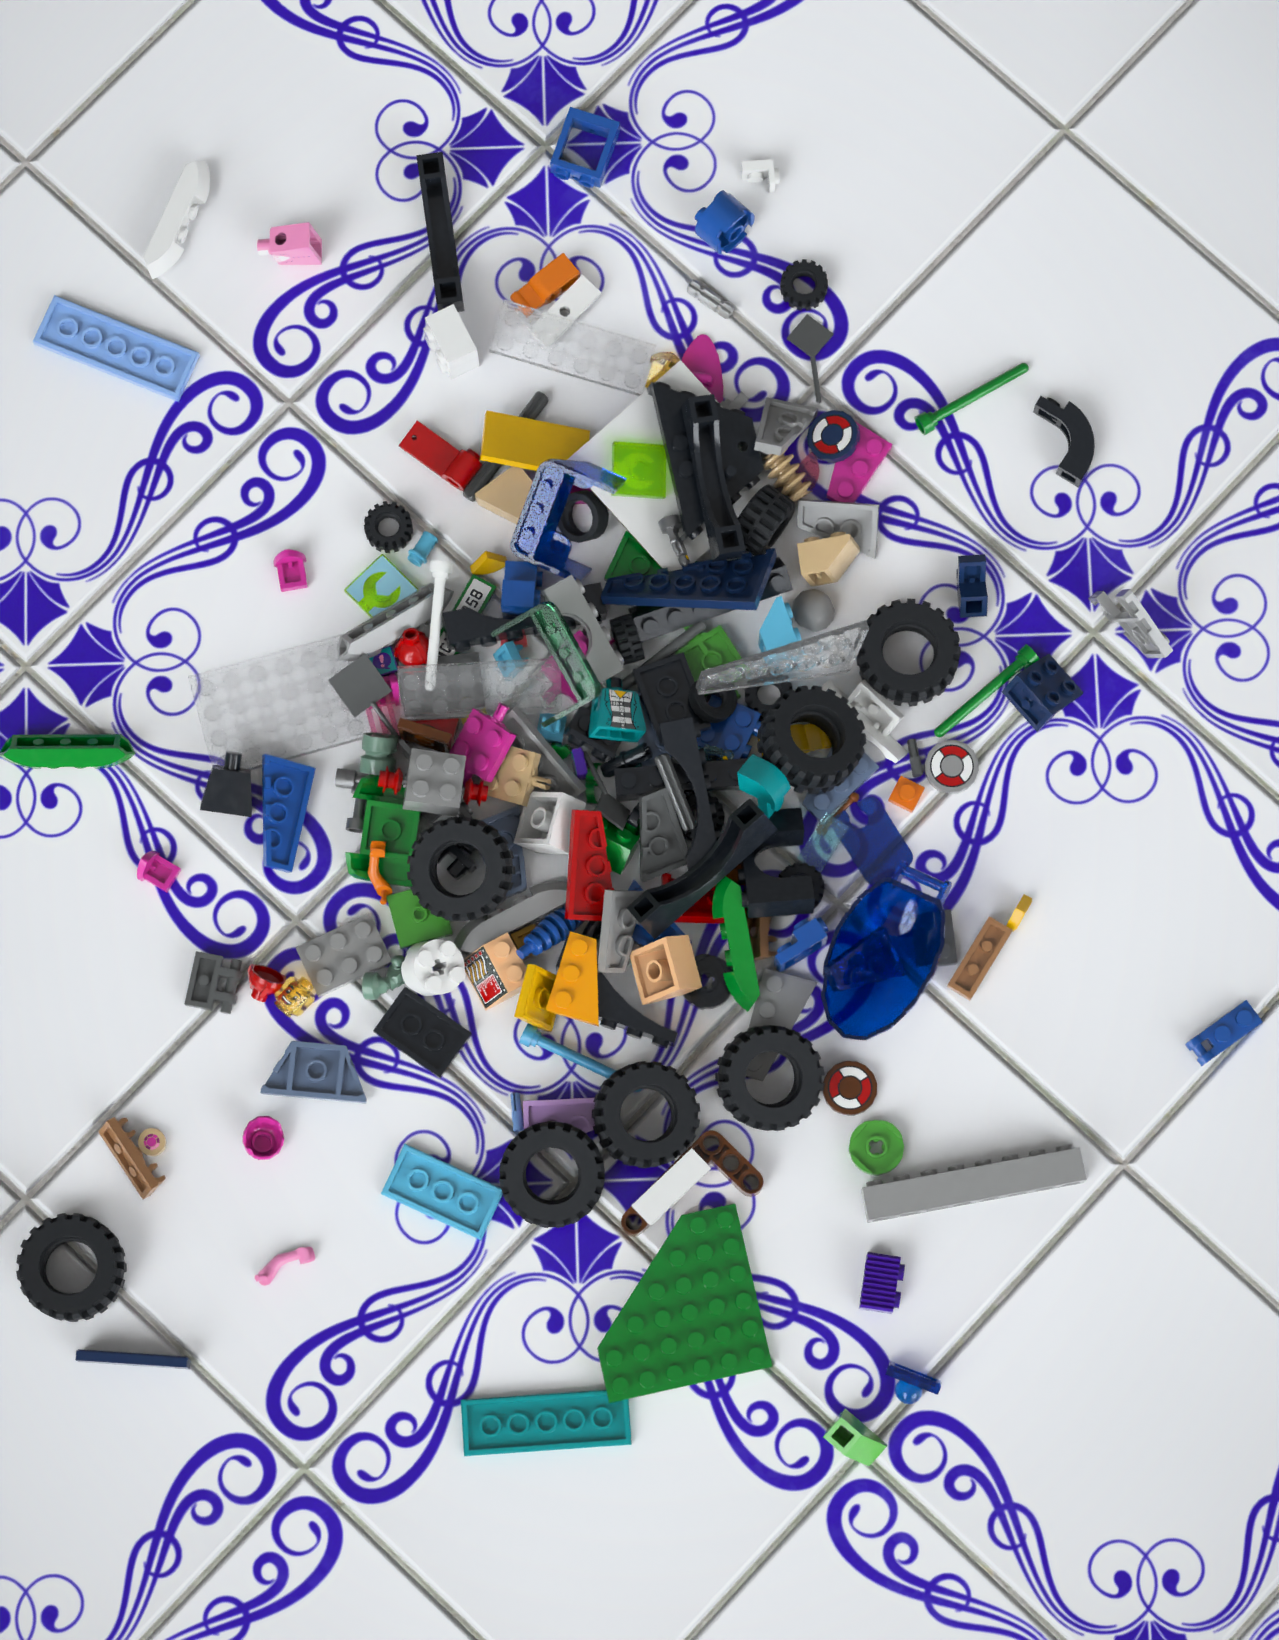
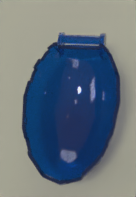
M902 860L892 878L889 876L883 878L871 888L865 890L857 897L849 911L844 914L835 929L824 961L823 990L821 991V999L827 1021L844 1039L868 1040L886 1032L902 1020L917 1004L936 975L945 946V911L943 904L951 889L952 882L948 880L943 882L908 866V862ZM903 876L939 891L937 897H932L901 883Z

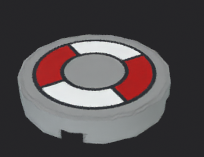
M945 740L936 744L929 751L925 761V775L929 783L937 791L943 793L959 794L967 790L975 782L979 771L978 759L974 750L966 743L957 740Z

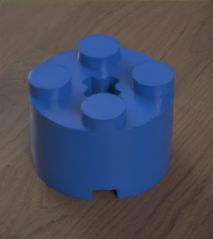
M722 190L717 193L713 202L707 208H701L695 215V220L697 221L695 233L718 254H722V250L728 253L736 248L746 237L747 233L744 230L747 225L752 227L755 215L733 195Z

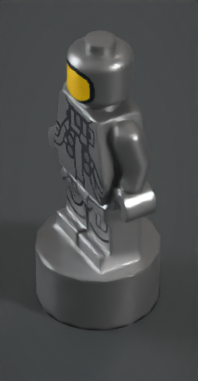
M677 514L667 516L658 522L663 534L669 535L676 556L679 557L680 565L688 566L690 560L685 545L678 535V529L682 527L679 516Z

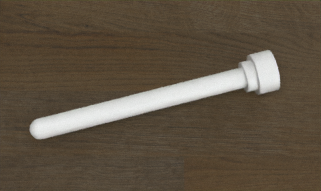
M431 561L430 572L433 573L432 577L435 578L425 675V688L429 691L433 690L436 684L445 581L449 578V574H452L453 563L446 561Z

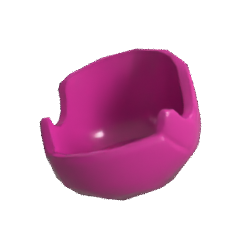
M258 1116L245 1127L242 1141L246 1152L252 1158L270 1160L279 1154L284 1144V1134L279 1121L270 1116Z

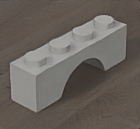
M570 575L546 588L541 594L553 616L571 617L577 620L586 630L589 646L587 654L580 665L592 687L623 671L622 665L625 662L617 649L614 651L609 641L612 639L605 626L600 627L596 619L599 615L592 602L587 603L583 596L585 589L578 578L574 579Z

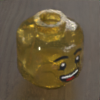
M290 976L283 986L274 993L276 998L274 1004L288 1017H291V1015L301 1016L315 1000L312 992L314 986L303 976L300 979Z

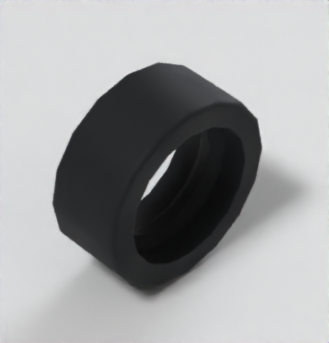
M583 490L567 494L560 500L557 506L556 521L558 528L563 536L570 541L581 543L597 539L605 532L608 526V509L592 491ZM577 501L585 502L592 513V525L587 532L579 530L573 521L572 512Z

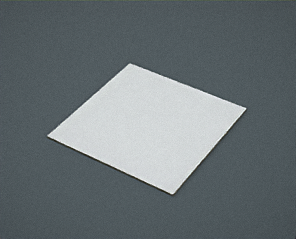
M681 360L656 381L666 383L671 386V389L678 392L688 391L696 396L711 394ZM646 390L565 462L661 568H668V571L682 569V566L678 561L679 557L676 556L669 535L662 533L658 522L667 516L675 514L680 519V514L653 397L648 395ZM738 443V449L742 451L741 445ZM614 445L663 448V498L613 495V477H621L623 482L632 489L642 490L648 488L653 482L638 481L632 470L639 462L654 463L648 456L641 453L628 455L622 463H613ZM760 451L761 458H765L767 455ZM772 469L763 470L758 475L761 480L753 488L748 490L745 487L739 492L742 497L732 505L737 518L751 498L767 484L773 487L777 478L768 479L767 477ZM705 523L701 526L703 531L694 540L691 541L688 537L683 541L690 563L697 561L710 549ZM682 527L678 529L680 538L684 534Z

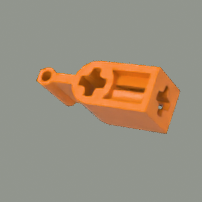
M562 253L532 276L526 285L510 296V299L523 315L528 318L541 306L551 303L567 291L580 278V272L568 257Z

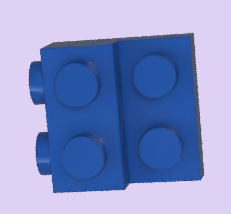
M713 694L708 701V704L715 708L720 707L722 699ZM737 703L736 709L730 717L719 723H710L711 729L701 732V737L696 738L698 748H704V751L720 756L721 759H723V755H726L729 760L748 758L752 749L749 742L753 735L757 737L758 729L762 725L760 721L761 714Z
M821 917L814 918L811 921L806 918L794 926L795 930L792 932L791 942L782 945L776 950L778 953L775 955L774 966L778 972H784L826 945L828 936L826 932L829 930Z

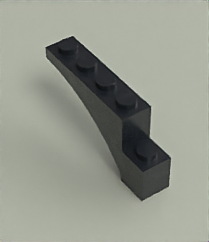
M569 936L566 937V940L564 942L562 951L556 964V971H558L560 962ZM597 972L599 1021H601V1026L611 1030H615L616 1027L627 1030L626 1035L636 1039H641L642 1036L652 1039V1044L662 1048H667L668 1045L674 1047L678 1037L677 1032L663 1027L641 1014L626 1002L602 972Z

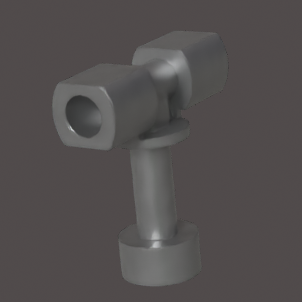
M337 768L335 785L336 787L349 788L351 793L354 794L359 781L365 775H358L356 770ZM355 798L353 818H347L346 822L347 831L354 833L363 832L366 799Z

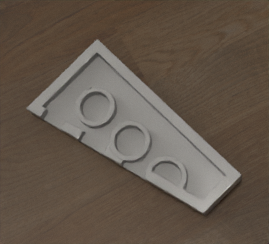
M518 706L504 716L502 722L506 728L517 735L511 746L541 754L538 776L551 779V784L542 782V784L550 786L548 790H542L545 792H563L577 798L587 789Z
M764 968L759 987L760 996L755 1002L749 1028L775 1025L792 1030L817 982ZM764 1052L754 1057L748 1065L745 1077L764 1081L778 1053Z

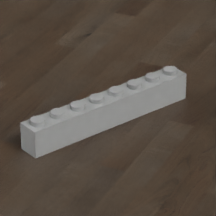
M1072 1144L1056 1147L1057 1152L1046 1153L1045 1149L1029 1152V1157L1019 1158L1018 1154L1002 1157V1162L991 1163V1159L977 1161L975 1162V1167L965 1169L964 1164L947 1167L948 1172L938 1174L937 1169L920 1172L921 1177L911 1179L910 1175L906 1174L893 1177L894 1182L883 1184L882 1179L866 1182L867 1187H862L861 1194L867 1223L1084 1183L1087 1178L1080 1147L1073 1148Z

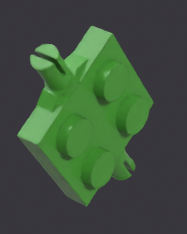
M692 625L684 627L683 629L686 631ZM721 625L709 632L699 633L685 647L675 652V655L684 652L695 682L704 675L717 674L726 678L733 685L737 678L749 672L748 666ZM733 685V687H734V689H735V691H736L737 700H738L739 698H741V695L739 694V692L737 691V689H736L735 686ZM711 689L706 690L705 698L715 693L716 691Z

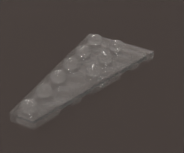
M864 620L701 671L696 683L698 695L849 673L869 631L867 621Z

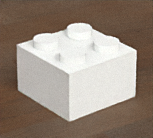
M454 304L425 317L426 327L423 328L426 335L425 340L431 351L436 350L435 354L438 358L436 361L443 374L447 372L452 380L479 367L477 348Z
M532 791L527 807H523L514 843L536 853L569 855L572 809L585 810L586 803L563 792Z

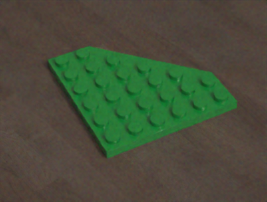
M736 1204L684 1214L677 1221L597 1347L609 1403L773 1367Z

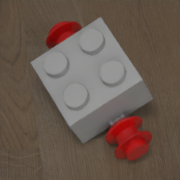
M412 748L409 756L407 776H404V779L403 772L399 767L396 772H390L388 766H386L385 771L380 770L378 787H383L382 793L387 788H392L396 795L403 785L405 788L403 809L457 817L462 794L466 805L471 800H475L479 807L481 801L486 802L488 786L484 785V780H481L479 784H473L472 778H469L465 785L463 784L466 756Z

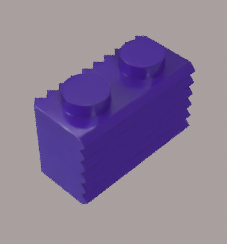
M867 1252L859 1309L892 1314L894 1308L899 1309L901 1292L896 1291L897 1281H903L905 1264H900L901 1257Z

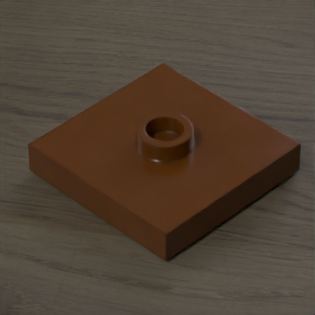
M403 718L399 719L397 728L401 739L443 753H449L454 745L452 734L427 724H419Z

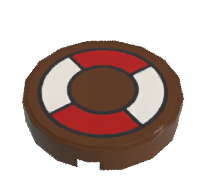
M843 1061L835 1064L827 1072L823 1081L825 1083L823 1091L825 1101L833 1111L839 1114L855 1116L864 1113L873 1104L877 1095V1082L873 1072L866 1065L857 1061Z

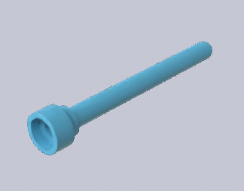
M529 1023L519 1043L527 1047L538 1045L605 1078H609L616 1071L542 1036V1032L538 1031V1027Z

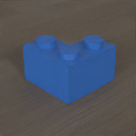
M505 561V575L502 582L501 597L503 619L527 618L534 616L536 613H541V590H537V587H542L543 571H538V562Z

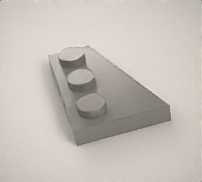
M766 397L754 450L780 456L817 417L818 408Z
M799 499L798 528L823 538H829L832 533L846 532L858 544L861 553L873 559L876 558L879 505Z
M605 890L597 972H625L634 944L632 935L635 925H640L627 907L645 891Z

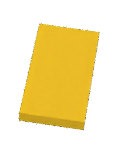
M487 410L484 417L480 460L580 479L565 461L589 441L590 430Z

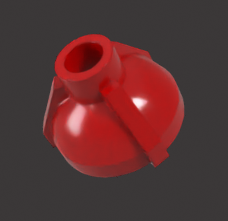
M415 628L406 629L402 634L403 637L400 638L394 648L395 658L397 657L402 664L407 666L426 664L429 638L424 632Z
M250 964L248 968L250 988L253 990L251 996L257 1001L266 1002L268 995L279 992L287 982L285 975L270 967Z

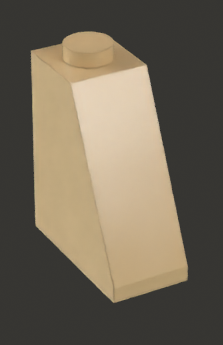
M510 467L475 493L478 505L534 534L541 530L545 532L555 524L556 510L522 468Z

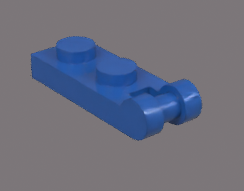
M1245 1000L1185 1045L1189 1051H1194L1198 1057L1197 1061L1202 1067L1262 1024L1263 1021L1248 1001ZM1205 1040H1207L1212 1047V1049L1208 1052L1201 1044Z

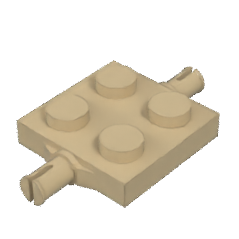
M511 746L493 781H484V785L488 786L487 796L527 807L530 794L535 787L545 790L550 788V786L542 784V782L551 784V779L538 776L541 754Z

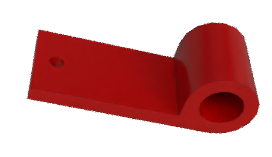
M418 420L398 445V447L461 491L465 490L482 467V463L479 461L480 455L472 449L459 451Z

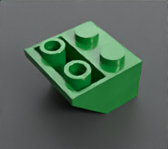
M602 816L607 842L606 852L608 861H610L611 871L621 875L640 843L639 819L637 821V828L626 822L624 829L620 830Z

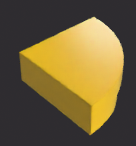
M485 551L470 566L471 572L475 575L496 572L505 567L507 558L503 555Z
M1025 894L1022 896L1006 925L1013 932L1018 928L1032 903V898Z

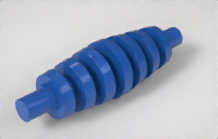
M566 905L547 915L538 924V927L531 931V934L524 938V945L516 951L517 955L524 959L531 953L535 956L541 954L543 951L564 941L569 936L570 931L574 932L585 920L565 919Z

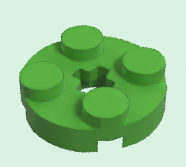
M870 1120L863 1122L854 1130L850 1138L848 1150L852 1162L859 1170L866 1174L880 1176L891 1172L898 1166L903 1157L904 1144L900 1131L893 1124L884 1120ZM871 1141L874 1143L881 1141L883 1143L881 1147L883 1153L879 1154L876 1152L872 1154L870 1152L872 1147L869 1143Z

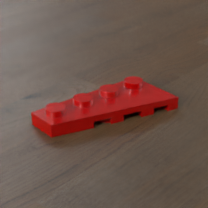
M572 809L565 919L602 921L605 890H615L612 887L610 875L612 871L610 861L607 858V842L601 811Z

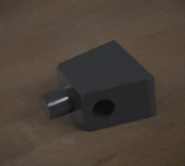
M227 751L224 766H212L202 796L200 810L246 817L252 816L251 770L240 768L241 753Z

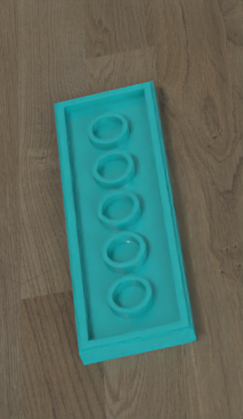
M606 1390L461 1400L464 1457L632 1445L629 1399L609 1403Z

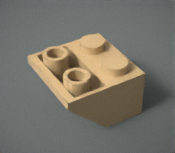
M846 532L832 533L829 538L824 539L809 537L804 539V542L797 543L801 575L811 587L838 582L860 552L858 544Z

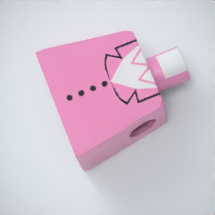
M309 222L272 227L270 229V239H258L257 241L258 254L272 255L280 265H322V239Z

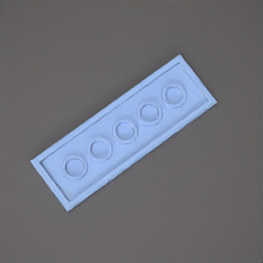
M54 295L33 340L34 345L179 402L200 357L197 351Z

